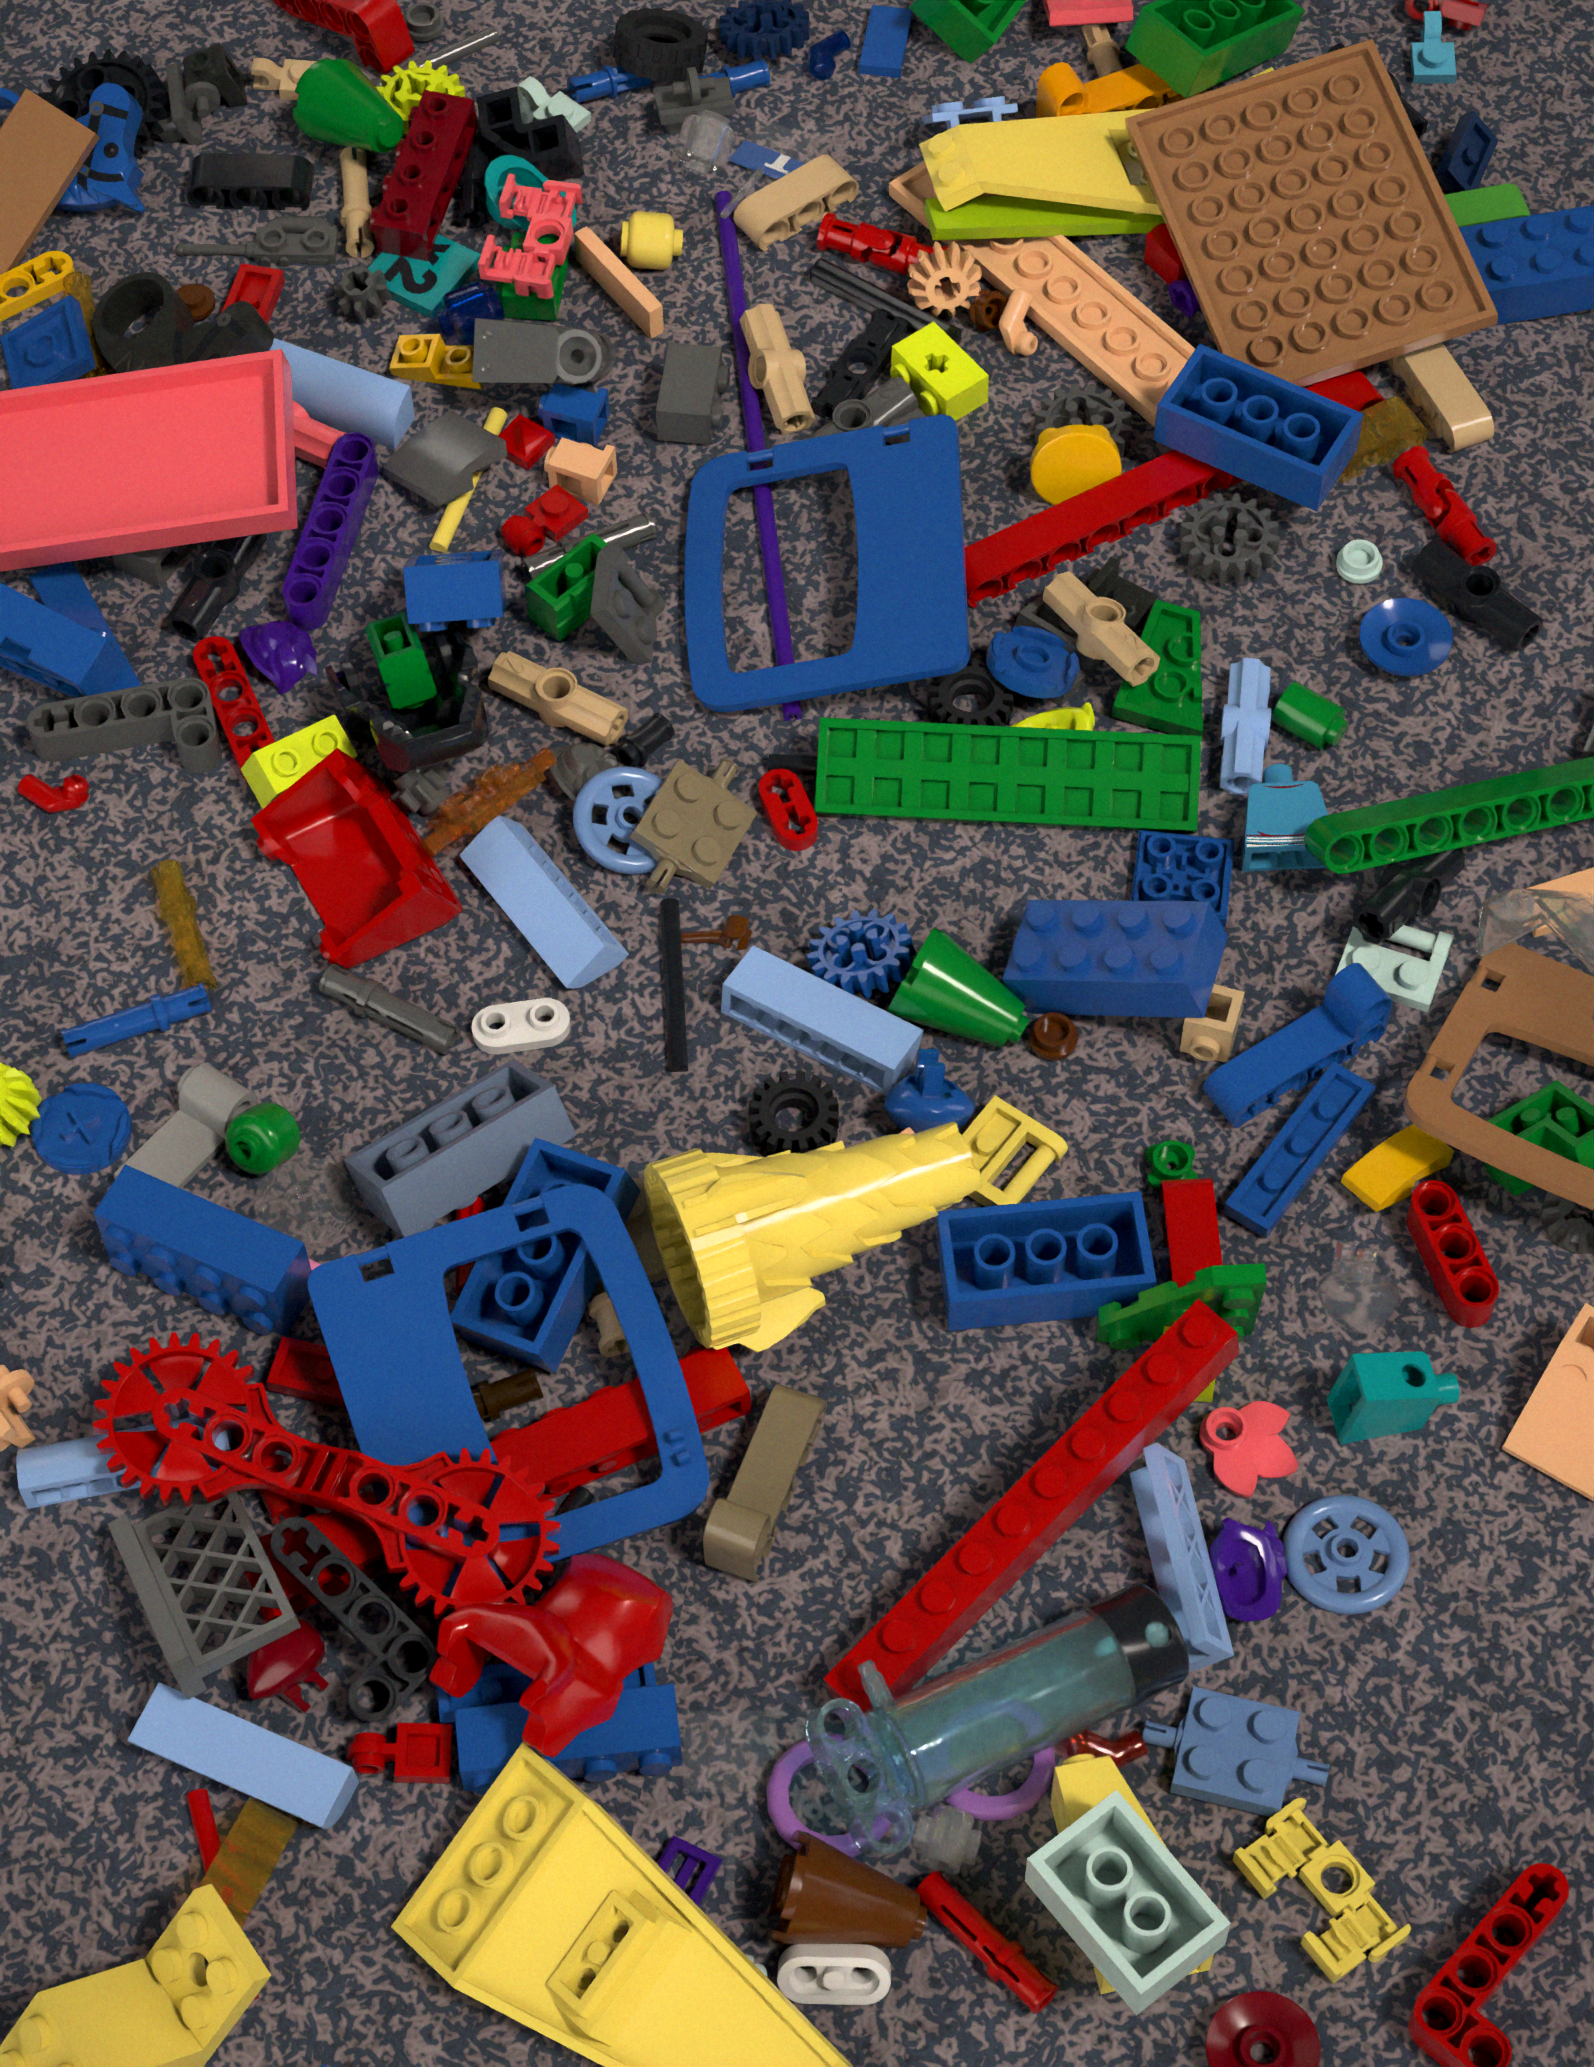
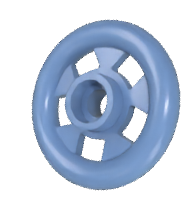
M622 766L604 770L585 783L575 800L573 825L579 843L595 862L611 871L622 874L636 875L655 870L659 862L655 860L647 849L629 838L637 823L630 824L626 822L623 818V813H631L639 821L648 807L644 801L655 796L664 781L663 779L641 768ZM624 785L631 787L633 797L614 798L613 787ZM594 806L608 809L605 817L606 825L592 823V810ZM611 836L619 842L629 843L630 846L626 855L607 847Z
M1332 1495L1309 1503L1290 1521L1282 1541L1283 1555L1287 1561V1576L1291 1584L1307 1601L1332 1613L1355 1615L1378 1609L1399 1592L1408 1575L1410 1551L1404 1531L1388 1511L1362 1497ZM1328 1518L1337 1529L1330 1531L1323 1539H1320L1312 1528ZM1357 1518L1367 1522L1376 1529L1371 1539H1368L1358 1530L1351 1528ZM1344 1545L1350 1546L1354 1549L1356 1555L1350 1558L1343 1557L1338 1553L1337 1548ZM1374 1552L1389 1556L1388 1566L1384 1574L1369 1570ZM1319 1553L1320 1563L1326 1571L1311 1575L1305 1565L1303 1556ZM1358 1578L1360 1581V1592H1337L1336 1579L1352 1580Z

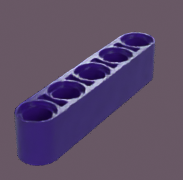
M360 432L344 434L336 441L283 584L282 594L288 620L305 631L319 628L326 622L378 478L379 470L374 443L368 435Z

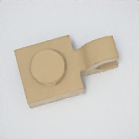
M254 58L251 67V75H255L253 89L279 90L280 100H298L299 94L295 92L297 83L302 74L317 61L285 59L284 66L281 68L269 59Z

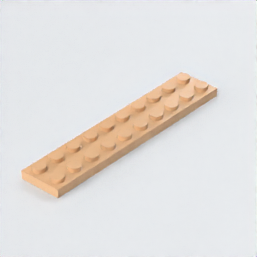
M923 161L889 182V195L929 230L923 210L926 198L938 197L926 163ZM983 193V194H981V195H979V196H1007V195ZM1063 235L1051 237L941 240L948 247L954 241L959 245L960 252L967 249L971 251L975 258L973 264L980 266L982 277L1007 299H1009L1013 289H1020L1032 295L1033 299L1026 315L1155 427L1157 405L1195 351L1192 345Z

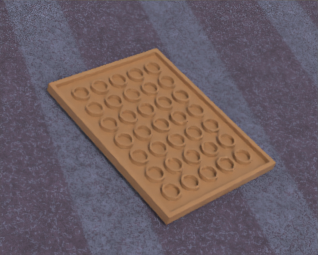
M1373 39L1125 118L1129 138L1220 353L1295 385L1304 387L1497 324L1498 313Z

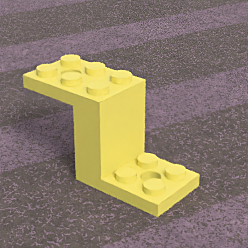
M209 1884L196 1888L144 1959L37 1992L0 2045V2067H204L272 1975L214 1886ZM205 1958L207 1959V1961H208V1963H209V1965L207 1966V1969H206V1967H205V1961H204Z

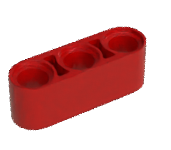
M1212 1178L1160 1180L1159 1203L1164 1202V1219H1161L1164 1247H1168L1169 1262L1166 1264L1168 1282H1176L1178 1288L1196 1279V1271L1210 1266L1223 1265Z
M1424 1181L1417 1185L1412 1193L1406 1217L1407 1228L1448 1315L1455 1323L1462 1327H1480L1486 1324L1492 1316L1499 1293L1498 1280L1454 1190L1441 1181ZM1422 1209H1434L1441 1215H1428ZM1452 1251L1460 1255L1461 1258H1448L1442 1252ZM1462 1295H1476L1483 1302H1470L1466 1300Z

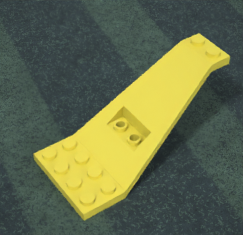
M1271 67L1263 72L1251 76L1250 78L1274 71L1273 67ZM1156 108L962 124L939 133L919 144L936 195L945 212L983 193L1130 211L1134 212V214L1146 213L1162 216L1127 133L1125 118Z
M524 1742L521 1743L391 1926L453 1988L604 2067H854L595 1800L535 1748L530 1747Z

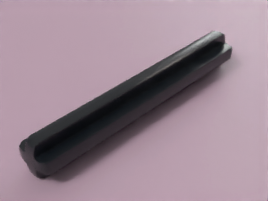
M823 258L817 259L810 269L811 282L869 312L878 309L886 312L887 319L892 321L895 317L904 319L907 322V331L911 334L934 321L957 345L962 340V331L956 326L924 310H920L919 307Z

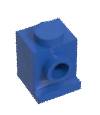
M554 383L550 393L545 392L542 395L538 408V417L543 419L544 428L554 433L555 438L561 439L563 437L596 447L610 416L608 389L599 387L597 394L579 387H568Z

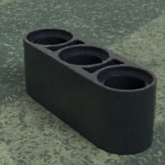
M204 153L192 160L187 200L196 209H200L201 205L216 206V209L242 210L243 206L259 207L258 210L285 211V207H293L306 211L310 206L315 168L308 159L297 155Z

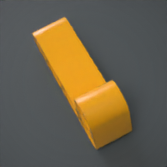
M1059 62L1049 66L1039 77L1037 83L1036 118L1159 108L1187 98L1173 91L1167 82L1141 63L1083 84L1068 63Z

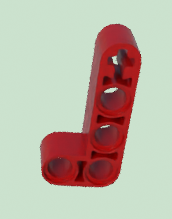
M272 0L296 18L352 38L362 64L365 67L370 65L383 75L391 72L394 66H399L414 54V45L396 0Z
M1545 1863L1533 1864L1526 1868L1419 1994L1408 2018V2030L1413 2041L1441 2066L1478 2067L1474 2065L1468 2055V2051L1473 2048H1482L1490 2052L1494 2057L1495 2067H1507L1512 2056L1509 2039L1499 2028L1485 2018L1480 2011L1557 1920L1569 1896V1884L1566 1876L1560 1869ZM1540 1889L1545 1890L1549 1897L1541 1899L1530 1916L1524 1908L1531 1894L1539 1892ZM1506 1928L1516 1935L1519 1945L1508 1947L1498 1943L1493 1936L1492 1930ZM1462 1969H1472L1481 1975L1485 1986L1470 1988L1461 1982L1457 1972ZM1428 2010H1436L1443 2013L1449 2021L1450 2028L1442 2031L1434 2030L1426 2024L1422 2013Z

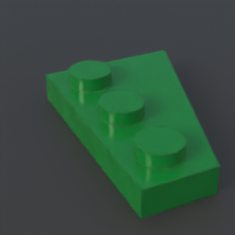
M1156 599L1140 639L1160 657L1158 668L1148 677L1145 683L1132 687L1125 679L1123 680L1113 705L1112 717L1174 735L1203 737L1200 612Z

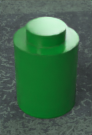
M1297 681L1290 684L1282 694L1272 715L1273 723L1320 750H1323L1328 743L1332 746L1337 745L1348 727V721L1344 720V708Z

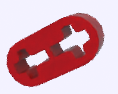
M773 769L765 773L758 785L759 800L777 841L788 850H806L817 841L818 820L800 779L795 773L787 769ZM780 785L783 790H787L788 802L783 804L779 795L776 792L772 793V787ZM794 815L798 825L804 827L805 832L803 834L797 835L793 829H789L790 816Z

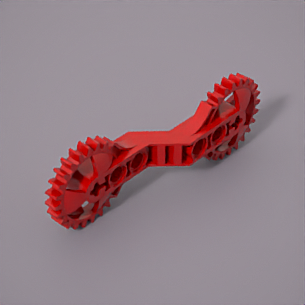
M171 1332L169 1347L161 1348L158 1341L151 1337L149 1338L151 1353L145 1356L136 1348L131 1347L129 1350L133 1364L130 1367L116 1361L113 1363L114 1370L120 1378L118 1382L102 1380L100 1383L102 1389L111 1397L110 1399L94 1401L96 1411L106 1415L107 1418L93 1422V1429L95 1433L109 1435L96 1444L100 1454L115 1453L106 1464L110 1473L126 1468L121 1479L124 1488L127 1489L136 1482L141 1481L140 1495L144 1500L148 1499L155 1489L160 1490L164 1506H168L174 1492H181L185 1505L191 1506L193 1491L197 1490L201 1492L208 1503H211L235 1491L264 1489L292 1502L342 1513L364 1523L376 1535L383 1548L386 1565L390 1574L408 1573L399 1583V1587L402 1592L415 1587L419 1589L415 1598V1606L417 1608L425 1605L429 1600L435 1602V1619H439L447 1608L456 1611L463 1606L480 1602L499 1601L508 1603L511 1601L512 1603L526 1605L525 1597L522 1593L525 1589L537 1595H540L543 1587L535 1577L536 1574L552 1576L554 1572V1567L543 1556L559 1555L560 1545L546 1539V1537L559 1533L561 1528L560 1522L545 1520V1517L555 1511V1501H538V1498L545 1491V1483L541 1481L531 1486L526 1484L530 1474L529 1466H524L515 1474L510 1472L511 1455H505L497 1466L491 1464V1455L488 1448H485L482 1452L479 1462H472L467 1448H462L460 1463L453 1464L445 1451H442L421 1462L402 1466L388 1465L360 1452L313 1443L286 1431L280 1425L269 1407L263 1383L247 1384L254 1376L253 1367L248 1365L238 1370L235 1369L240 1359L237 1350L229 1352L222 1358L220 1356V1340H213L205 1350L201 1348L198 1333L192 1335L188 1346H181L176 1332ZM205 1362H210L211 1364L207 1369L206 1373L204 1374L197 1390L194 1391V1388L201 1375ZM148 1367L151 1369L164 1388V1393L158 1394L142 1371ZM231 1406H247V1413ZM184 1409L188 1410L191 1421L205 1429L203 1440L200 1441L201 1437L198 1427L190 1423L181 1422L178 1428H174L170 1418L171 1414L180 1416ZM152 1413L156 1430L115 1432V1419ZM233 1429L243 1434V1442L235 1450L224 1451L215 1446L216 1438L225 1430ZM166 1446H168L156 1478L150 1476ZM281 1450L290 1454L293 1458L292 1463L283 1472H271L263 1466L264 1459L273 1451ZM210 1466L217 1468V1470L213 1472ZM495 1477L501 1478L503 1481L488 1510L483 1506ZM370 1482H379L388 1488L389 1495L380 1504L371 1505L361 1500L359 1492L364 1485ZM422 1503L432 1505L439 1513L434 1523L424 1527L415 1525L408 1518L410 1510L417 1504ZM448 1514L455 1515L454 1528L465 1533H470L474 1526L480 1527L482 1529V1539L485 1542L476 1540L472 1547L465 1546L464 1534L451 1527L448 1529V1537H442L446 1530ZM539 1524V1536L500 1542L499 1525ZM405 1542L415 1545L421 1549L408 1550L406 1549ZM491 1560L495 1562L501 1572L514 1586L511 1590L507 1591L489 1564ZM456 1564L463 1566L450 1597L442 1595Z

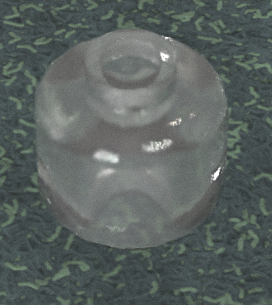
M702 109L698 110L697 114L689 115L684 119L674 151L675 155L685 163L683 170L692 174L698 173L700 176L707 178L709 171L720 172L726 168L736 138L735 132L729 127V119L718 113Z

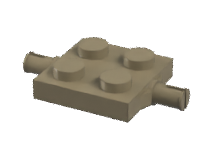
M678 759L630 834L629 838L647 849L655 860L659 862L650 878L646 881L648 888L652 889L662 876L654 890L655 893L663 894L674 874L688 877L697 884L710 889L716 883L757 815V811L733 796L727 789L739 770L734 762L724 775L732 760L721 759L720 764L710 778L702 775Z

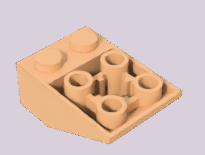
M1585 1303L1557 1348L1506 1439L1502 1450L1594 1501V1307Z

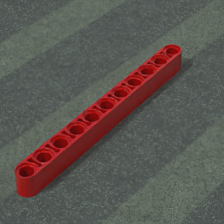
M1360 369L1320 381L1305 388L1363 413V420L1371 416L1374 419L1379 417L1386 405V400ZM1174 449L965 547L967 603L972 608L977 607V602L989 596L992 599L1017 588L1015 584L1027 578L1031 580L1037 579L1056 570L1054 566L1068 559L1070 562L1094 552L1093 547L1106 541L1111 544L1132 534L1131 529L1144 523L1149 526L1172 515L1169 512L1182 505H1185L1187 508L1199 502L1202 498L1210 497L1207 493L1223 487L1225 490L1244 480Z

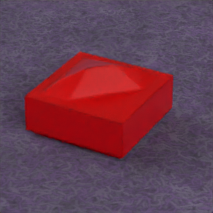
M521 414L498 435V437L506 440L508 456L505 458L527 471L556 443L554 433Z

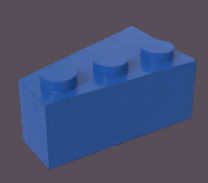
M0 582V667L73 698L107 692L125 663V660L113 646L115 640L103 630L96 627L88 629L66 615L56 612Z

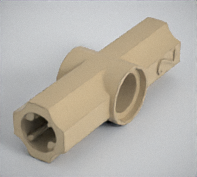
M758 304L750 310H745L739 321L751 353L748 375L752 386L755 389H763L775 426L780 429L782 435L810 428L815 420V416L803 385L806 375V363L802 352L798 349H791L779 313L774 310L773 304Z
M1070 571L1056 575L1055 579L1045 587L1042 600L1078 634L1076 647L1083 655L1092 659L1105 660L1132 687L1145 683L1148 677L1157 670L1160 657L1124 623L1126 610L1122 604L1107 597H1096Z
M511 651L507 653L502 652L493 663L492 671L488 677L489 688L539 712L540 718L547 725L554 727L567 726L605 746L609 744L614 745L623 734L625 723L628 720V709L578 685L575 675L569 670L561 667L546 669Z

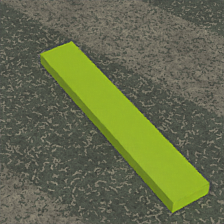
M979 196L946 212L938 198H926L923 208L932 240L1149 233L1158 224H1165L1161 215L1134 214V212L1015 196Z

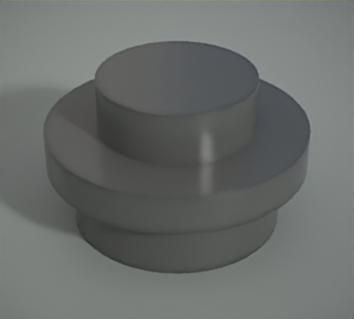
M419 2L413 4L407 9L404 16L412 40L430 41L440 36L444 30L443 15L431 3Z

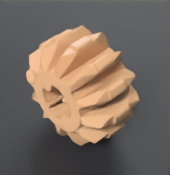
M935 241L933 253L928 254L919 249L917 256L920 263L909 264L908 272L912 279L908 281L907 287L909 293L915 296L916 306L920 310L929 307L930 314L937 317L943 309H946L948 315L954 318L956 314L955 307L960 305L969 310L972 305L969 296L980 295L978 293L981 291V287L977 281L981 279L982 272L979 265L973 264L975 258L968 249L960 252L959 245L953 241L946 250H942L941 244ZM944 277L949 278L946 282H940V279Z

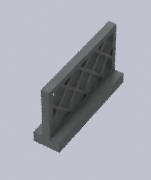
M237 1491L211 1503H208L201 1492L193 1495L191 1506H186L184 1501H181L135 1525H132L127 1514L107 1523L167 1664L187 1700L207 1690L203 1677L301 1627ZM226 1499L229 1500L230 1503L221 1520L203 1518L208 1508ZM171 1527L180 1528L172 1545L154 1543L151 1537ZM195 1531L213 1533L204 1550L186 1548ZM227 1536L245 1538L237 1555L219 1553ZM179 1560L196 1563L187 1580L170 1578ZM211 1565L229 1568L220 1585L202 1583ZM244 1571L262 1573L253 1591L235 1588ZM194 1596L213 1598L203 1616L186 1613ZM227 1601L245 1604L237 1621L218 1619ZM260 1606L280 1609L282 1612L281 1616L263 1625L251 1624ZM211 1632L229 1634L224 1645L203 1655L201 1649Z

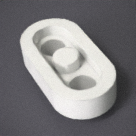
M552 998L492 1005L480 1010L472 1021L473 1039L479 1049L489 1054H505L552 1047L561 1043L568 1036L571 1027L570 1016L565 1005ZM542 1016L552 1017L548 1022L538 1021ZM493 1023L504 1024L503 1027L499 1029L489 1028V1026Z
M798 1944L789 1947L780 1956L777 1983L780 1991L788 1999L797 2003L870 2005L880 2001L888 1993L891 1985V1964L883 1951L871 1945ZM801 1966H813V1968L803 1969ZM855 1967L868 1968V1970H858Z

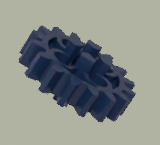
M741 0L738 1L739 8L728 7L726 8V15L720 16L721 44L726 45L727 52L738 50L739 58L751 54L754 60L758 61L762 55L768 56L771 60L776 59V54L778 53L789 56L792 55V47L802 49L804 41L810 39L809 12L803 10V4L801 3L792 5V0H783L781 2L776 0H753L752 3Z

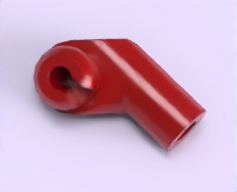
M28 774L20 781L18 793L46 812L55 813L83 806L89 798L87 792L89 784L84 777L73 774L71 777L64 778L63 786L51 787L33 774Z

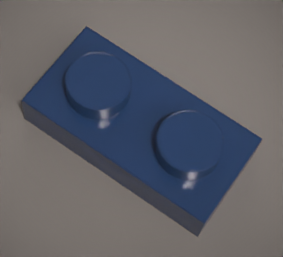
M1474 110L1460 116L1435 172V176L1450 193L1478 189L1499 141Z

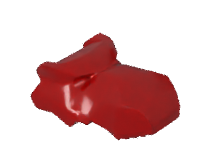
M599 1554L574 1555L570 1558L555 1585L532 1606L499 1601L480 1602L463 1606L443 1618L439 1627L437 1653L441 1656L437 1659L430 1673L429 1680L434 1685L441 1687L449 1695L461 1698L479 1680L484 1667V1659L493 1655L502 1659L534 1680L524 1691L519 1701L520 1707L529 1711V1716L522 1733L523 1742L532 1748H536L539 1753L554 1758L580 1732L601 1724L612 1717L623 1691V1679L637 1668L659 1660L663 1653L670 1619L673 1614L672 1596L647 1576L613 1558Z

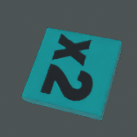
M438 234L428 261L382 252L368 267V270L372 274L377 270L383 272L387 281L385 285L392 296L391 300L434 319L476 271L481 254Z

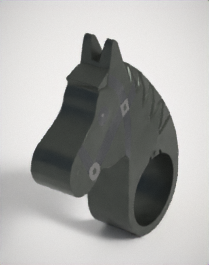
M154 272L135 273L115 283L100 299L93 319L98 346L103 356L117 373L269 351L274 341V333L254 306L246 301L236 302L228 306L216 321L205 322L194 327L193 316L189 307L167 279ZM162 306L160 313L146 327L145 332L140 331L130 335V339L126 336L123 337L129 326L138 316L152 308Z

